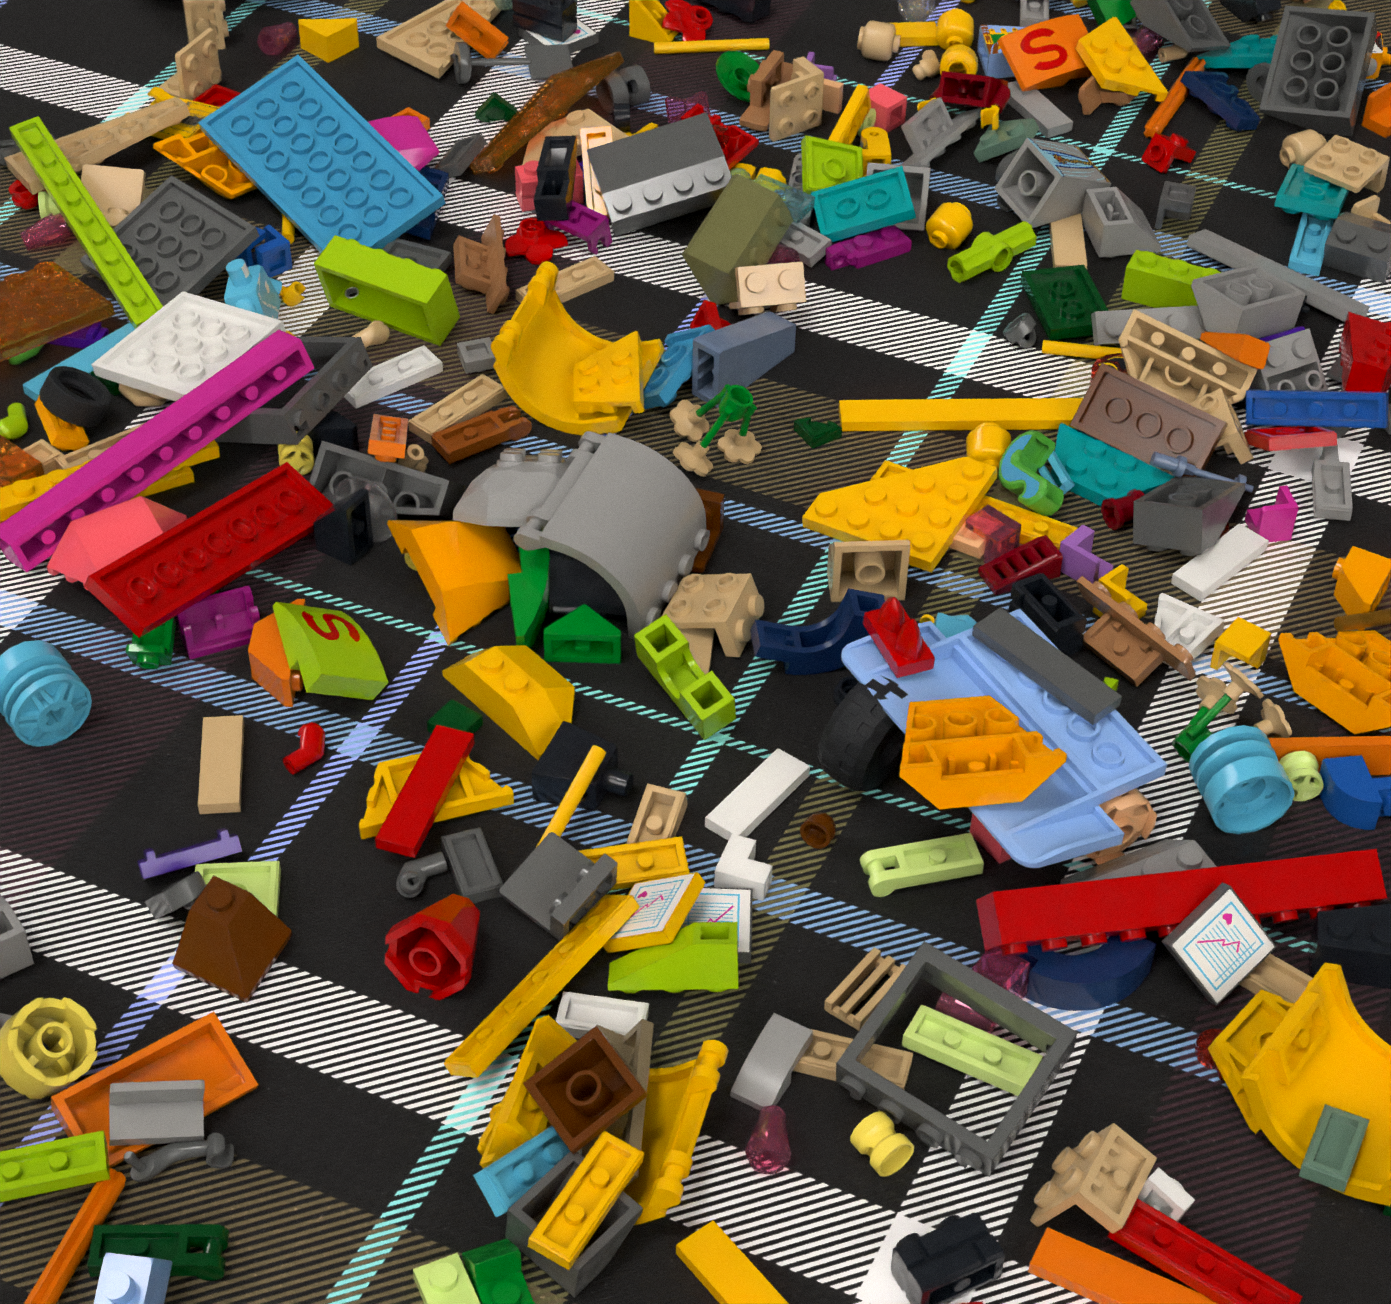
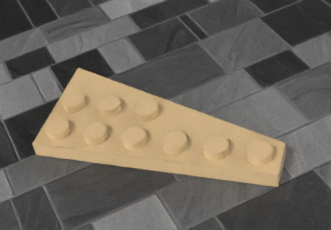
M445 0L376 37L377 48L439 79L454 63L455 43L465 42L445 26L457 6L463 1L484 19L491 22L510 0Z
M174 97L55 139V142L74 171L78 173L82 171L84 164L96 165L102 163L105 158L168 126L180 123L182 119L190 116L187 104L179 97ZM22 152L4 157L8 169L32 195L45 189Z

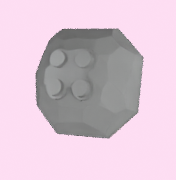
M504 449V452L500 453V459L496 460V464L487 468L470 483L453 510V520L483 526H526V518L531 510L543 506L569 467L566 458L562 457V450L544 449L540 450L538 455H526V449Z

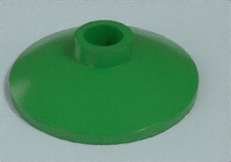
M727 51L718 58L716 73L719 81L730 94L742 101L750 102V92L747 91L748 80L752 74L756 73L760 65L742 52Z

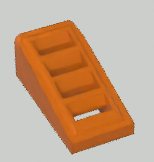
M1204 332L1201 333L1200 340L1230 358L1261 370L1265 367L1271 347L1269 343L1247 334Z

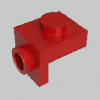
M1155 132L1142 156V161L1157 171L1166 173L1174 158L1191 163L1196 151L1188 147L1189 141L1178 134L1172 133L1171 137Z

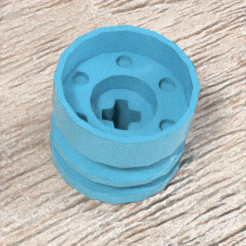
M41 640L25 641L9 648L0 655V713L5 717V721L12 727L13 732L25 744L36 747L49 746L67 739L82 726L89 715L92 704L90 691L71 669V666L62 654L51 643Z
M1242 725L1218 731L1202 741L1190 757L1188 767L1193 780L1204 798L1215 825L1224 832L1244 834L1258 831L1270 826L1281 818L1292 805L1295 794L1292 783L1282 764L1279 763L1267 735L1257 727Z

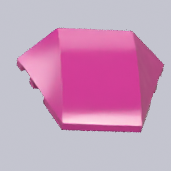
M393 116L368 122L417 171H420L440 153L417 116Z

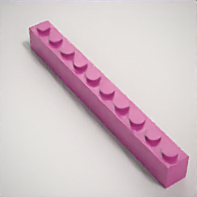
M277 330L0 524V548L7 560L26 573L54 553L70 521L130 500L250 415V413L312 371L314 366L301 339L282 330Z

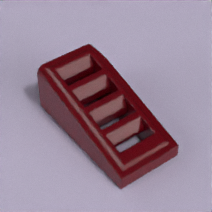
M1044 535L978 567V574L993 594L997 596L1010 592L1015 582L1038 573H1044L1049 580L1060 577L1063 557L1049 537ZM999 573H1003L1006 578L1002 580Z

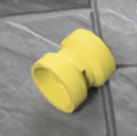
M878 1111L865 1117L855 1127L851 1134L850 1142L860 1154L870 1157V1165L880 1176L886 1177L900 1170L909 1161L914 1152V1145L904 1134L895 1132V1124L885 1112Z

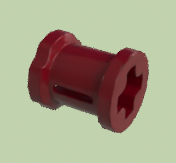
M1133 489L1127 493V496L1118 499L1111 497L1103 500L1101 513L1106 525L1110 529L1116 530L1121 528L1125 522L1133 520L1134 501L1145 494L1141 490Z

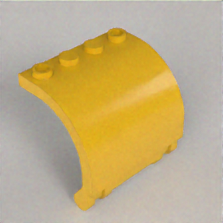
M542 262L536 271V275L530 280L528 292L511 320L504 322L499 335L491 343V350L496 358L493 367L513 401L531 417L553 429L576 435H583L586 431L597 434H608V432L615 434L622 431L633 410L631 406H617L618 410L616 413H603L600 411L578 413L573 402V365L614 342L601 339L589 333L570 317L555 290L559 272L558 268L551 262ZM660 339L642 341L644 388L665 351Z
M1324 963L1314 978L1308 982L1306 989L1295 1004L1287 1011L1286 1016L1273 1034L1267 1038L1264 1046L1251 1064L1245 1068L1243 1075L1240 1077L1242 1087L1246 1093L1252 1113L1264 1134L1277 1150L1299 1169H1301L1325 1104L1368 1119L1367 1131L1344 1193L1338 1190L1335 1191L1360 1200L1390 1206L1391 1045L1381 1039L1357 1012L1351 1000L1341 965Z
M549 1015L535 1021L479 1165L483 1168L552 1126L523 1084L577 1041ZM704 1041L697 1059L673 1067L649 1068L648 1096L646 1097L641 1151L644 1152V1159L639 1166L638 1178L623 1190L643 1207V1212L634 1225L665 1217L668 1208L680 1204L684 1192L681 1182L682 1179L689 1176L693 1164L691 1157L712 1092L716 1091L720 1080L718 1068L725 1064L728 1055V1048L720 1041Z

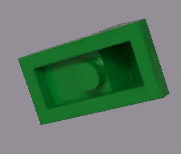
M507 1238L462 1253L463 1262L480 1304H534L522 1274L520 1250Z

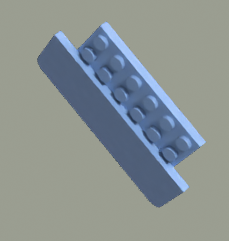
M1021 609L1009 613L1056 647ZM931 621L919 623L921 636L935 656L934 667L931 670L900 678L895 677L870 635L851 642L843 648L841 660L861 684L866 685L874 679L885 686L889 683L888 680L883 678L886 677L899 684L898 687L908 694L901 699L890 691L885 695L888 699H877L886 714L904 734L906 731L909 702L990 695L1019 717L1020 727L1027 732H1039L1043 735V744L1052 751L1060 748L1067 754L1066 762L1024 801L968 807L1010 857L1025 867L1041 868L1121 845L1124 832L1099 805L1165 775L1167 763L1116 709L1094 725L1090 724L972 636L973 628L946 638ZM868 688L873 696L877 693L873 689Z

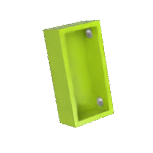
M336 235L333 236L314 262L330 307L372 322L382 321L391 329L441 346L460 318L448 275L437 268L431 269L419 265L411 259H402L388 254L382 249H374L362 245L354 239H345ZM351 293H357L353 297H348Z

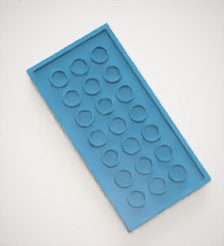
M299 55L198 122L201 131L320 253H322L334 235L345 239H354L360 244L374 249H382L446 204L443 195Z

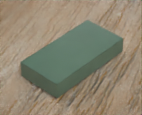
M1325 1104L1301 1165L1299 1177L1344 1193L1367 1131L1369 1120Z

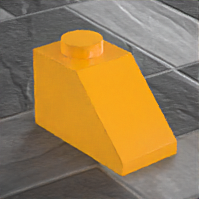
M1352 546L1345 559L1339 557L1332 573V578L1337 579L1333 595L1347 615L1373 612L1377 609L1390 583L1391 559Z

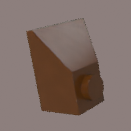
M213 875L189 910L172 965L173 968L248 1003L293 933L288 926L251 892Z
M597 1026L523 1083L573 1154L648 1096L637 1076Z

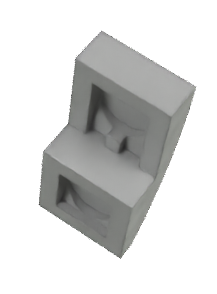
M773 1013L747 1056L730 1091V1097L770 1115L791 1084L792 1071L812 1043L813 1030Z

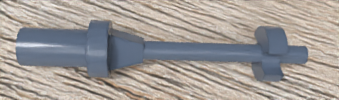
M1154 452L1150 460V465L1171 471L1172 476L1180 478L1183 474L1207 479L1245 483V491L1252 492L1254 486L1246 484L1247 477L1239 474L1234 480L1196 468V466L1187 462L1186 457L1180 455L1175 458Z

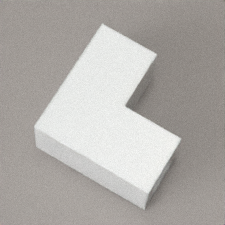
M731 834L715 869L714 887L753 889L752 898L764 901L772 883L773 865L754 860L756 840Z

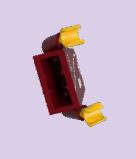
M942 71L939 87L929 96L930 100L918 103L917 110L922 109L932 99L941 97L944 103L971 108L981 107L983 109L980 112L981 129L985 125L992 124V130H997L999 128V114L1002 113L1010 100L1011 91L1008 87V82L991 76Z

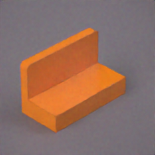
M463 1L457 6L445 25L487 59L496 58L508 44L507 40L509 37Z
M1391 82L1369 94L1361 125L1384 138L1391 135Z

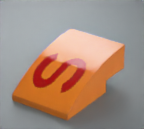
M1079 14L1046 20L1012 32L997 41L1022 91L1059 87L1065 85L1070 79L1090 77L1092 75L1075 49L1079 39L1088 34Z

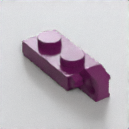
M895 225L883 227L882 229L858 235L855 238L838 242L826 248L825 265L831 271L848 265H853L856 269L909 252L912 240Z

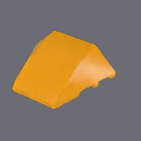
M203 132L187 139L178 133L153 144V149L177 163L211 190L227 199H234L257 189Z
M388 520L387 525L401 553H409L436 607L433 617L448 646L454 643L458 636L469 628H475L479 625L482 619L490 613L510 603L508 574L521 573L519 553L505 527L483 526L460 521Z
M1375 630L1338 631L1336 638H1325L1318 632H1309L1306 639H1295L1291 633L1280 634L1279 644L1295 693L1353 734L1391 727L1390 640Z
M990 695L909 702L899 777L938 809L1015 803L1024 801L1066 762L1067 754L1060 748L1052 751L1043 744V735L1039 732H1027L1020 727L1019 717Z

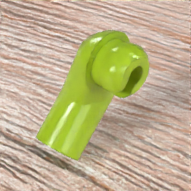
M21 403L11 404L7 409L8 417L0 420V443H6L9 439L20 438L28 431L25 407Z

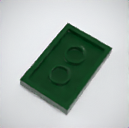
M1084 264L1022 271L1021 284L1049 340L1093 336L1091 314L1097 311L1109 310Z

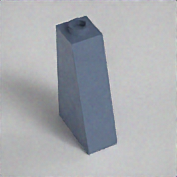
M769 311L693 339L692 395L708 402L719 394L726 384L731 386L740 385L745 388L795 351L796 324Z

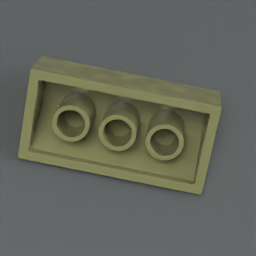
M739 174L733 175L682 253L683 258L709 301L716 303V305L737 302L735 268L766 265L791 225L793 218L779 194Z

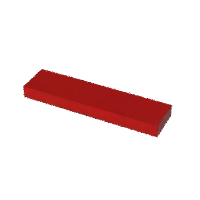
M436 725L375 838L377 849L413 858L416 857L475 744L474 733Z
M1138 1198L1123 1228L1113 1234L1109 1232L1108 1238L1218 1304H1300L1303 1298L1302 1295Z

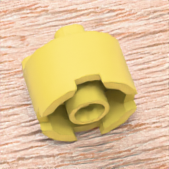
M43 997L36 998L8 1019L0 1030V1075L8 1086L30 1099H43L46 1096L59 1093L88 1072L97 1057L98 1051H95L96 1039L94 1031L97 1030L96 1024L85 1008L69 998H63L62 1000L54 998L42 999ZM43 1042L49 1047L48 1050L44 1047Z

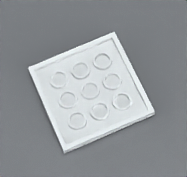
M182 291L91 365L95 376L176 402L277 330L284 332L286 330L282 320Z

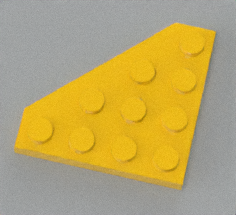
M961 457L823 492L817 496L802 516L803 527L844 542L910 540L908 565L932 573L952 544L954 536L967 518L972 515L996 480L997 467L968 457Z

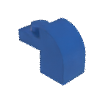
M1362 755L1323 759L1319 773L1324 786L1319 795L1326 810L1335 819L1353 828L1375 830L1378 817L1391 816V777L1372 779Z

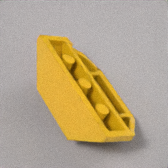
M526 645L490 647L472 653L442 670L444 678L538 761L562 722L572 723L575 687Z

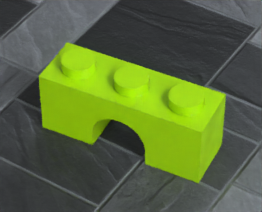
M667 614L634 634L637 656L704 740L736 720L734 697L712 670L705 674L700 669L690 652L688 640Z

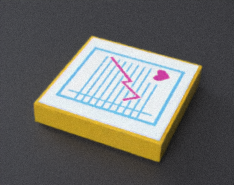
M698 872L635 883L628 895H633L640 907L603 945L607 953L672 943L706 882Z

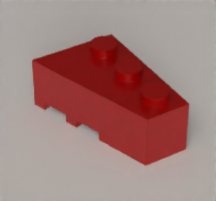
M1348 312L1339 343V352H1341L1340 365L1343 366L1341 375L1343 391L1386 392L1391 385V322L1384 323Z

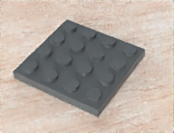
M172 175L113 229L163 307L182 291L198 295L226 268L229 262L235 260L260 236L255 226ZM87 254L80 259L83 267L103 280Z

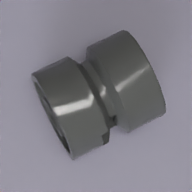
M640 65L623 68L619 73L612 71L602 74L596 79L597 97L600 105L607 113H613L614 103H629V106L634 107L647 103L650 100V83L647 74Z

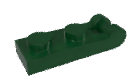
M217 1224L94 1225L87 1265L90 1277H100L105 1254L114 1253L171 1260L170 1276H197L206 1281H216L224 1276L226 1260L222 1257V1251L228 1247L229 1230ZM190 1247L203 1248V1253H190Z

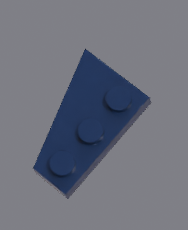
M1185 71L1180 81L1189 88V93L1204 101L1209 111L1220 115L1230 129L1238 132L1242 130H1256L1261 121L1260 117L1246 100L1237 97L1239 90L1236 86H1229L1226 83L1229 77L1225 72Z

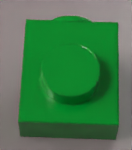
M174 617L140 638L133 633L132 644L126 645V654L133 664L143 669H157L159 665H171L176 629Z

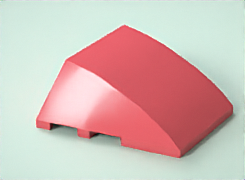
M139 496L70 521L47 565L48 573L54 576L62 573L66 581L70 583L80 581L84 585L89 575L187 520V516Z

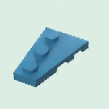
M710 324L667 334L664 342L668 348L662 354L658 362L659 367L653 371L644 388L645 409L659 406L666 407L677 397L676 391L682 383L692 376L693 339L715 331Z

